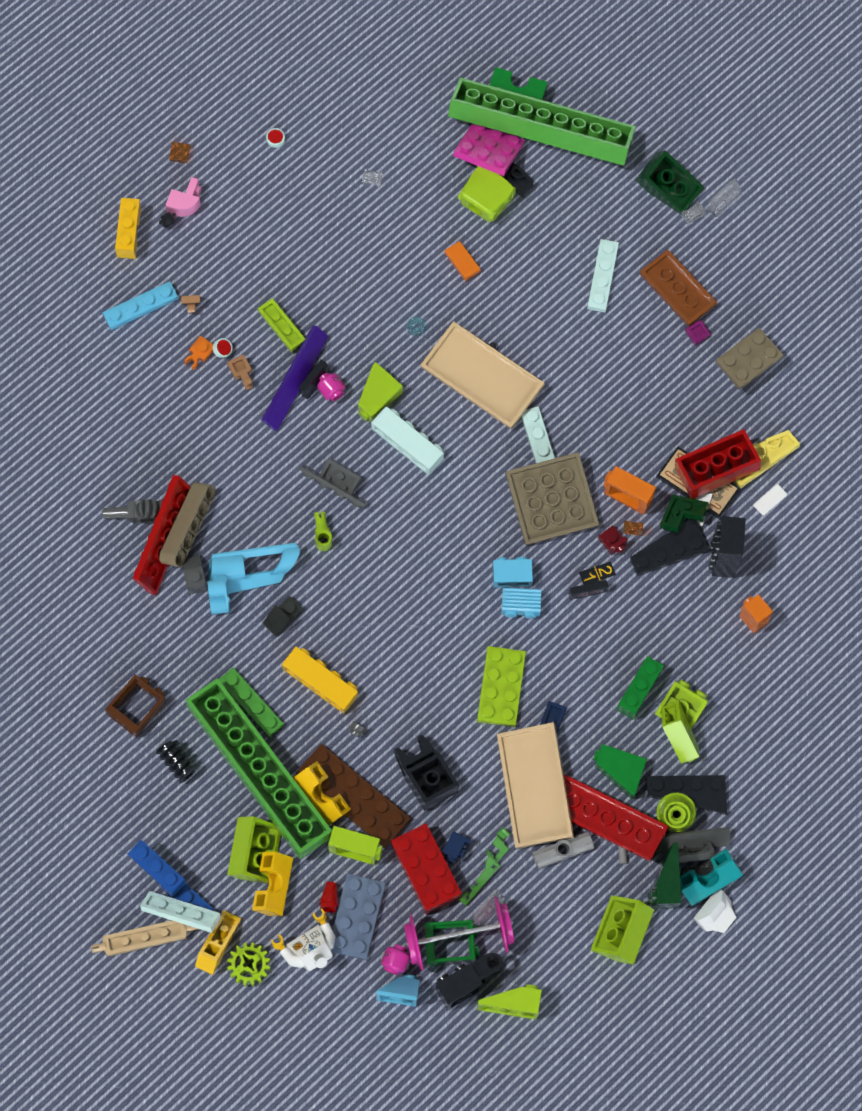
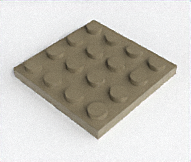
M579 452L505 471L525 545L599 526Z

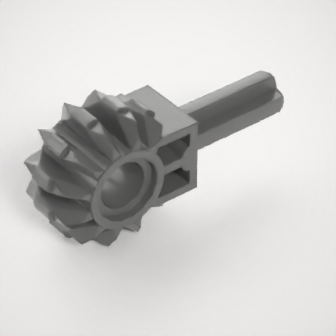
M155 499L128 501L127 507L103 508L102 517L104 519L127 518L132 523H154L161 507V501H156Z

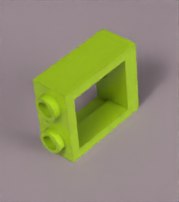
M337 826L333 827L328 843L329 853L375 865L376 860L380 861L383 851V845H380L379 838Z

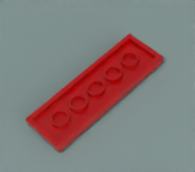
M173 475L171 482L168 484L167 492L161 502L153 528L148 535L144 551H142L140 561L134 571L133 580L152 595H157L168 565L160 562V552L191 488L187 482L177 475Z
M564 774L571 822L651 862L669 826Z

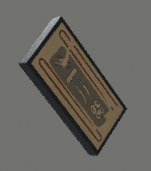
M677 447L656 475V478L683 496L690 498L675 470V459L687 454V452ZM731 482L708 492L712 494L707 512L720 519L741 488Z

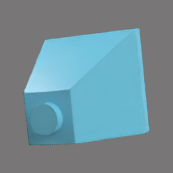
M413 975L399 977L377 990L376 1001L416 1007L420 980L416 979V976Z

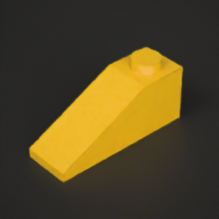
M224 910L213 932L209 934L200 949L195 967L212 975L220 964L241 922V918Z

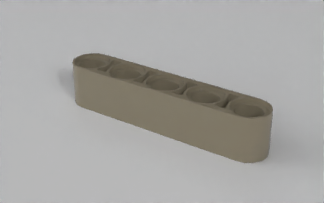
M200 482L192 484L160 552L159 559L162 564L175 567L183 565L214 499L215 487L213 485Z

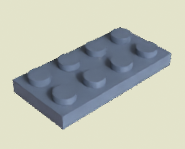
M347 873L333 927L335 943L333 949H331L332 953L367 961L386 885L385 882Z

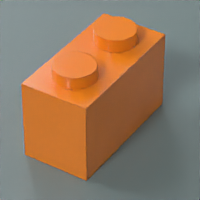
M759 594L754 598L752 596L748 597L740 608L739 617L753 634L769 622L773 613Z

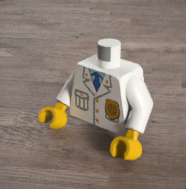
M321 909L323 914L319 918L313 912V917L321 926H315L286 944L287 947L284 946L281 935L277 934L280 940L279 943H275L271 939L273 948L281 951L280 954L290 966L304 967L306 970L311 971L316 967H325L327 960L332 958L331 949L334 947L335 935L329 922L326 923L327 915L323 909Z

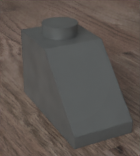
M200 554L186 557L182 567L188 594L207 591Z

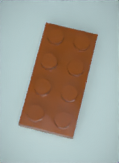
M668 249L639 273L688 327L717 304V301Z

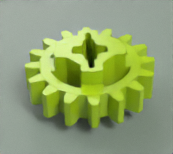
M246 942L243 943V948L237 945V952H230L233 958L227 959V962L232 964L227 967L228 971H233L230 977H237V984L243 981L244 987L247 986L248 982L251 983L252 987L255 985L254 981H258L261 984V977H268L265 970L271 969L270 966L266 965L271 962L270 958H265L268 954L267 951L261 952L262 946L259 945L255 948L253 942L250 947H247ZM246 952H254L256 954L247 955ZM240 957V965L236 968V960ZM245 959L250 963L253 962L252 966L254 971H252V969L248 966L245 967ZM262 961V968L260 972H258L257 966ZM250 974L252 977H244L242 975Z

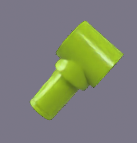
M321 511V518L319 517V512H315V545L320 551H328L332 547V535L330 528L327 527L326 512ZM325 537L328 539V542L320 543L319 539Z

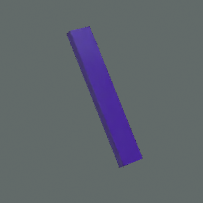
M317 326L311 327L261 419L272 430L278 431L299 392L298 387L306 379L329 337Z

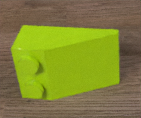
M527 984L526 987H519L478 1000L477 1010L536 1020L542 990L538 989V986Z

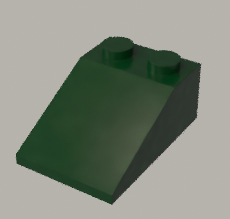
M666 150L656 152L635 179L648 193L681 215L685 213L704 188Z

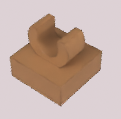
M200 295L181 296V304H187L188 313H196L195 304L201 303Z

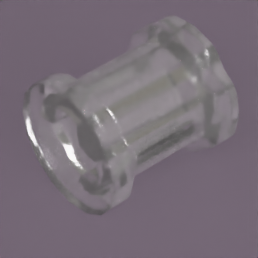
M365 168L362 184L368 183L381 187L383 171L375 172Z
M699 202L694 203V206L687 211L681 212L683 219L688 225L693 224V221L706 216L705 209Z

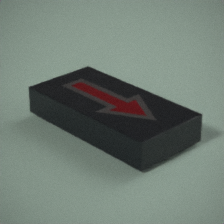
M603 580L571 587L569 589V598L574 600L606 593L609 588L608 582Z

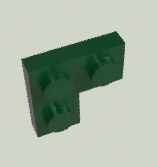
M673 494L660 522V528L679 532L685 518L703 522L709 509V502L696 499L691 500V498Z

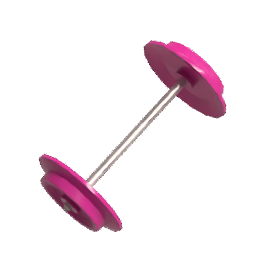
M494 897L498 919L496 924L417 940L413 917L410 914L409 923L404 924L407 940L404 946L409 949L412 965L418 964L420 970L423 971L419 949L420 944L500 928L504 949L508 953L509 945L514 943L512 924L514 922L510 920L506 903L500 904L498 898Z

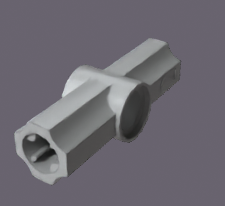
M586 832L574 838L560 840L556 844L534 851L532 854L536 866L540 869L559 861H566L572 856L594 849L591 836ZM564 846L569 852L564 855L560 854L558 848Z

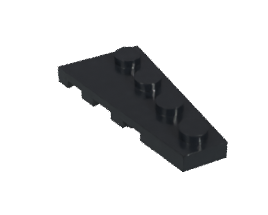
M688 519L682 523L679 532H668L631 556L630 561L636 576L704 554L709 549L697 520Z

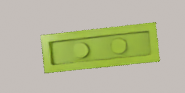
M273 298L257 308L260 315L291 353L302 346L305 340L304 336Z

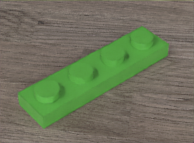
M234 668L230 669L219 679L229 694L268 738L284 726L282 721Z

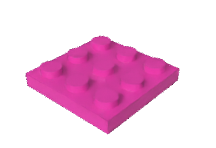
M472 123L454 150L453 156L504 176L523 147L525 140L515 135Z

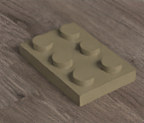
M758 328L716 359L715 363L740 390L782 359L783 354L765 333Z

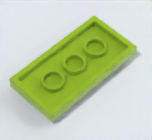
M487 646L477 722L516 727L526 651Z

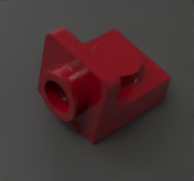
M613 525L598 536V540L611 556L616 552L619 554L627 548L628 539L626 537L623 538Z

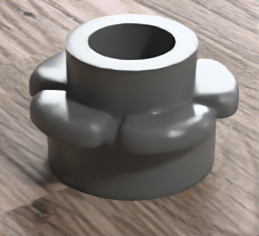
M353 721L351 726H348L351 728L350 733L356 737L365 736L364 733L367 728Z

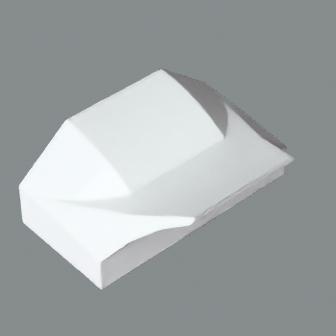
M721 889L712 894L694 917V920L703 930L724 933L736 919L731 900Z

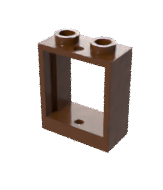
M135 674L107 706L105 712L110 718L137 738L166 704V699L164 697L165 694L159 688L153 689L145 677L141 676L139 678ZM137 686L157 701L138 725L117 710Z

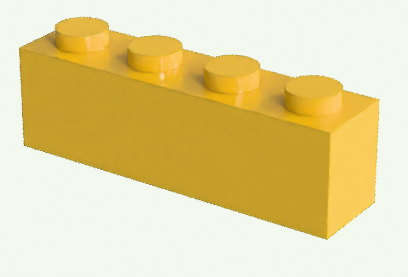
M295 647L282 663V669L341 713L345 714L358 697L357 687L351 682H344L341 679V675L336 671H329L321 660L311 658V654L306 649Z

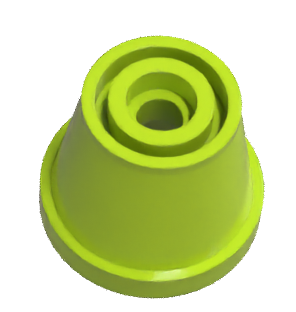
M678 792L669 793L657 805V819L669 826L668 831L682 832L693 824L696 817V808L693 801L687 795ZM676 810L681 813L678 818L673 816V812Z

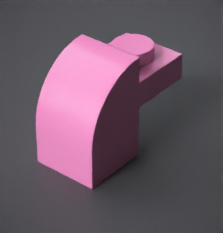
M191 177L186 193L171 189L166 203L167 213H176V216L186 217L194 214L200 208L199 196L201 187L199 186V179Z

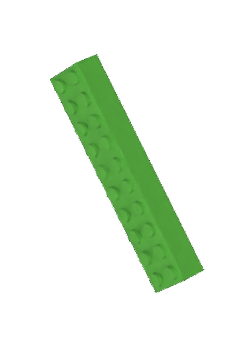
M461 77L451 98L448 117L623 166L625 165L636 128L634 125Z
M218 678L186 699L187 709L300 860L330 839L331 828Z

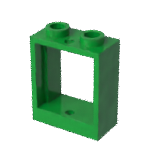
M472 920L424 923L425 938L433 937V931L477 928L476 925H473ZM477 933L468 934L469 956L435 958L434 942L425 943L427 966L474 962L475 957H479L478 945H474V937H477Z

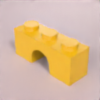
M121 198L115 245L117 258L136 259L137 226L140 225L141 216L140 199Z
M316 761L293 777V779L325 822L330 825L351 809L341 794L335 797H328L323 793L321 784L328 776L318 761Z
M263 852L259 871L268 876L269 886L265 891H255L253 911L267 916H283L293 857L279 852Z

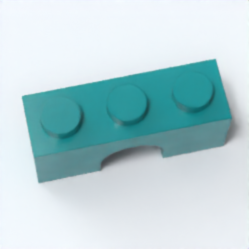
M728 849L710 858L714 867L710 874L700 876L692 869L680 876L681 891L692 906L743 876L739 865Z

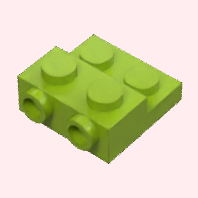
M683 679L680 682L675 680L655 715L662 718L661 707L679 700L692 729L709 702L706 699L708 695L699 689L696 692L690 689L691 684Z

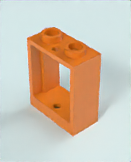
M615 466L613 471L609 470L604 479V494L644 515L653 500L656 487Z

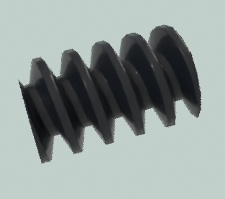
M178 740L166 742L157 749L156 754H160V759L165 760L164 764L170 766V772H175L174 777L179 778V783H183L194 774L197 764L189 765L192 758L185 759L188 753L184 752L181 754L180 751L183 747H175Z

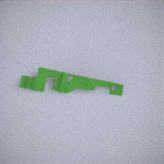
M504 827L500 829L496 834V839L492 842L499 849V852L494 857L486 849L488 858L486 859L485 870L476 879L478 885H472L473 887L470 888L473 891L470 894L465 892L459 899L465 906L500 867L498 864L499 860L509 850L503 840L510 833Z

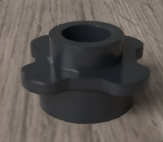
M168 212L162 215L159 224H162L164 228L174 224L177 221L175 218L176 213L171 214Z

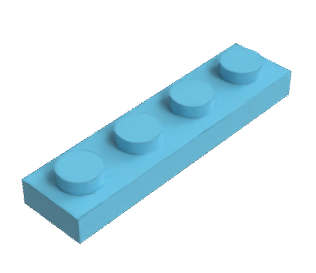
M169 281L102 313L110 330H114L178 300V296Z

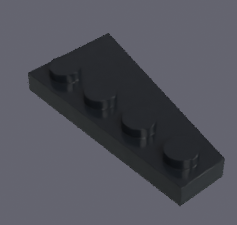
M725 775L646 777L647 797L661 800L669 793H683L693 801L697 808L719 812V814L723 815L727 814Z

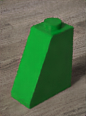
M602 744L600 750L596 749L593 760L596 761L595 767L624 794L634 800L647 759Z

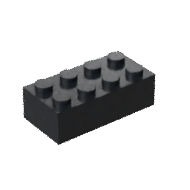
M722 516L721 522H717V527L710 543V551H713L709 559V569L712 570L711 576L735 578L743 557L746 518Z

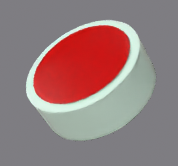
M278 128L269 130L266 135L268 145L274 148L282 146L285 142L283 131Z
M225 338L218 339L213 344V352L219 358L227 357L232 352V344Z

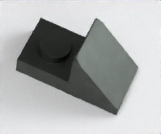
M289 596L279 606L275 605L263 625L277 637L303 612V608Z

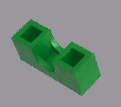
M495 67L490 86L544 100L547 91V81L530 77L526 86L516 87L512 84L513 72Z
M647 656L619 702L617 711L634 720L647 694L662 673L664 665Z

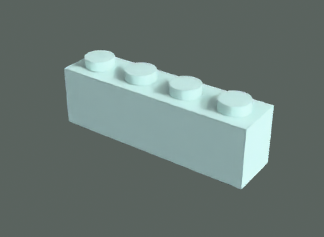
M385 407L371 422V429L426 474L430 475L444 459L443 449L439 445H433L428 441L429 438L424 433L417 432L412 423L401 419L396 410H390L388 407Z

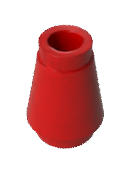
M326 882L319 902L320 910L323 909L327 913L336 912V908L339 907L337 883Z

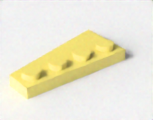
M789 430L769 437L761 443H754L753 446L761 459L760 470L734 482L738 487H744L799 448L800 443Z

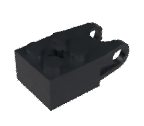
M423 735L417 736V741L421 752L418 755L409 756L399 747L393 750L405 781L425 811L458 793L459 784L440 753L435 750Z
M488 953L467 966L465 963L454 969L455 972L450 976L444 974L437 979L435 991L447 1011L482 991L483 984L500 974L503 961L499 954ZM495 962L497 967L490 968L487 963Z

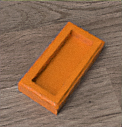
M460 241L444 250L445 255L465 281L481 271Z

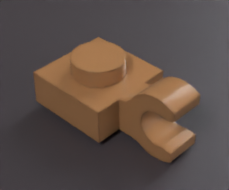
M244 354L228 361L227 365L234 379L241 378L246 390L253 388L252 381L248 375L252 373V369Z

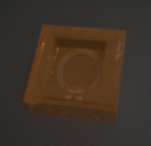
M172 142L169 161L188 163L191 145Z
M624 521L622 533L640 536L643 530V523Z

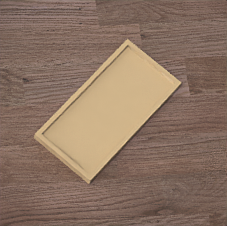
M454 321L420 365L422 369L510 429L514 427L545 385L544 382Z
M552 722L497 734L515 848L520 849L574 838L555 723Z

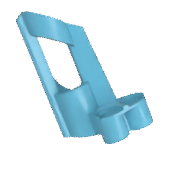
M296 543L212 554L209 561L207 581L211 615L231 612L229 605L230 593L281 583L285 573L294 566L300 554L299 546ZM282 553L280 562L274 570L245 574L243 560L246 558Z

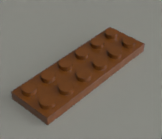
M320 744L297 770L296 775L318 761L328 776L321 784L323 793L328 797H335L341 794L351 809L344 816L367 835L379 838L380 845H383L382 847L386 849L391 840L395 839L411 818Z

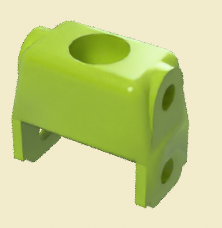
M478 166L460 191L458 200L461 201L464 207L484 220L493 222L513 200L516 188L499 174Z

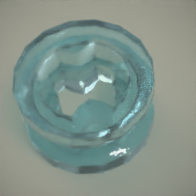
M419 317L409 319L407 324L408 332L414 336L422 334L424 331L423 320ZM416 323H418L420 328L417 327L416 330H414L413 326L411 325H415Z

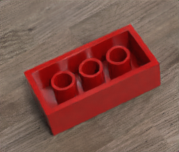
M744 429L675 459V470L691 500L760 470L761 459Z
M426 823L391 840V847L425 915L462 897V893Z

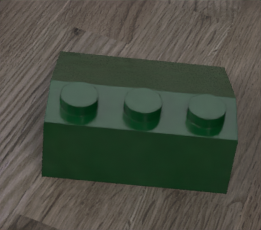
M673 843L667 850L651 891L648 893V905L652 904V909L676 908L681 904L678 843Z

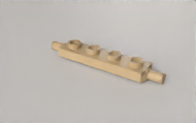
M167 921L103 936V943L91 945L92 953L105 951L109 957L184 940L187 938L188 931L197 930L198 928L176 921Z

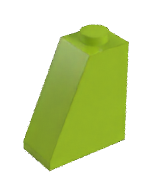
M376 362L371 368L358 403L359 416L363 420H369L370 422L403 393V386Z
M680 701L662 706V727L681 764L694 761L699 757V747Z

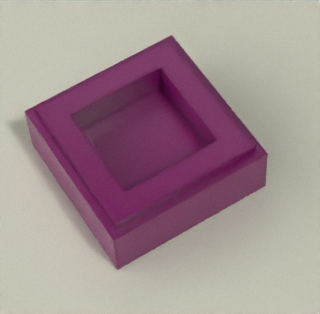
M701 320L685 328L686 334L694 345L701 343L711 336Z

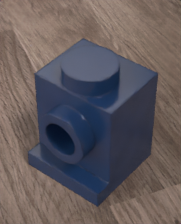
M453 831L442 851L445 861L454 865L458 858L462 859L467 850L464 847H469L471 840Z

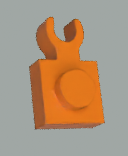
M199 336L189 349L192 355L185 359V365L189 361H193L194 364L191 368L192 370L196 369L199 360L205 362L212 354L213 344Z

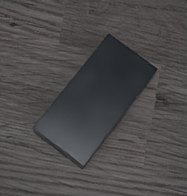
M321 359L298 387L302 397L308 400L317 389V385L320 382L319 378L323 374L330 372L327 362Z

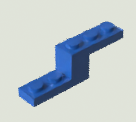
M140 840L127 853L132 860L157 882L158 886L169 897L215 911L186 884L185 879L144 841Z

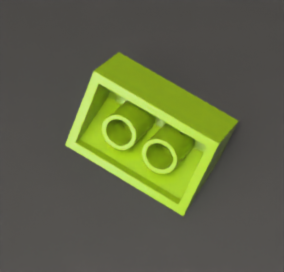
M254 816L237 818L228 876L245 881L269 884L268 876L259 870L263 852H278L281 834L273 823Z
M611 895L591 951L617 962L634 965L654 909L640 900Z

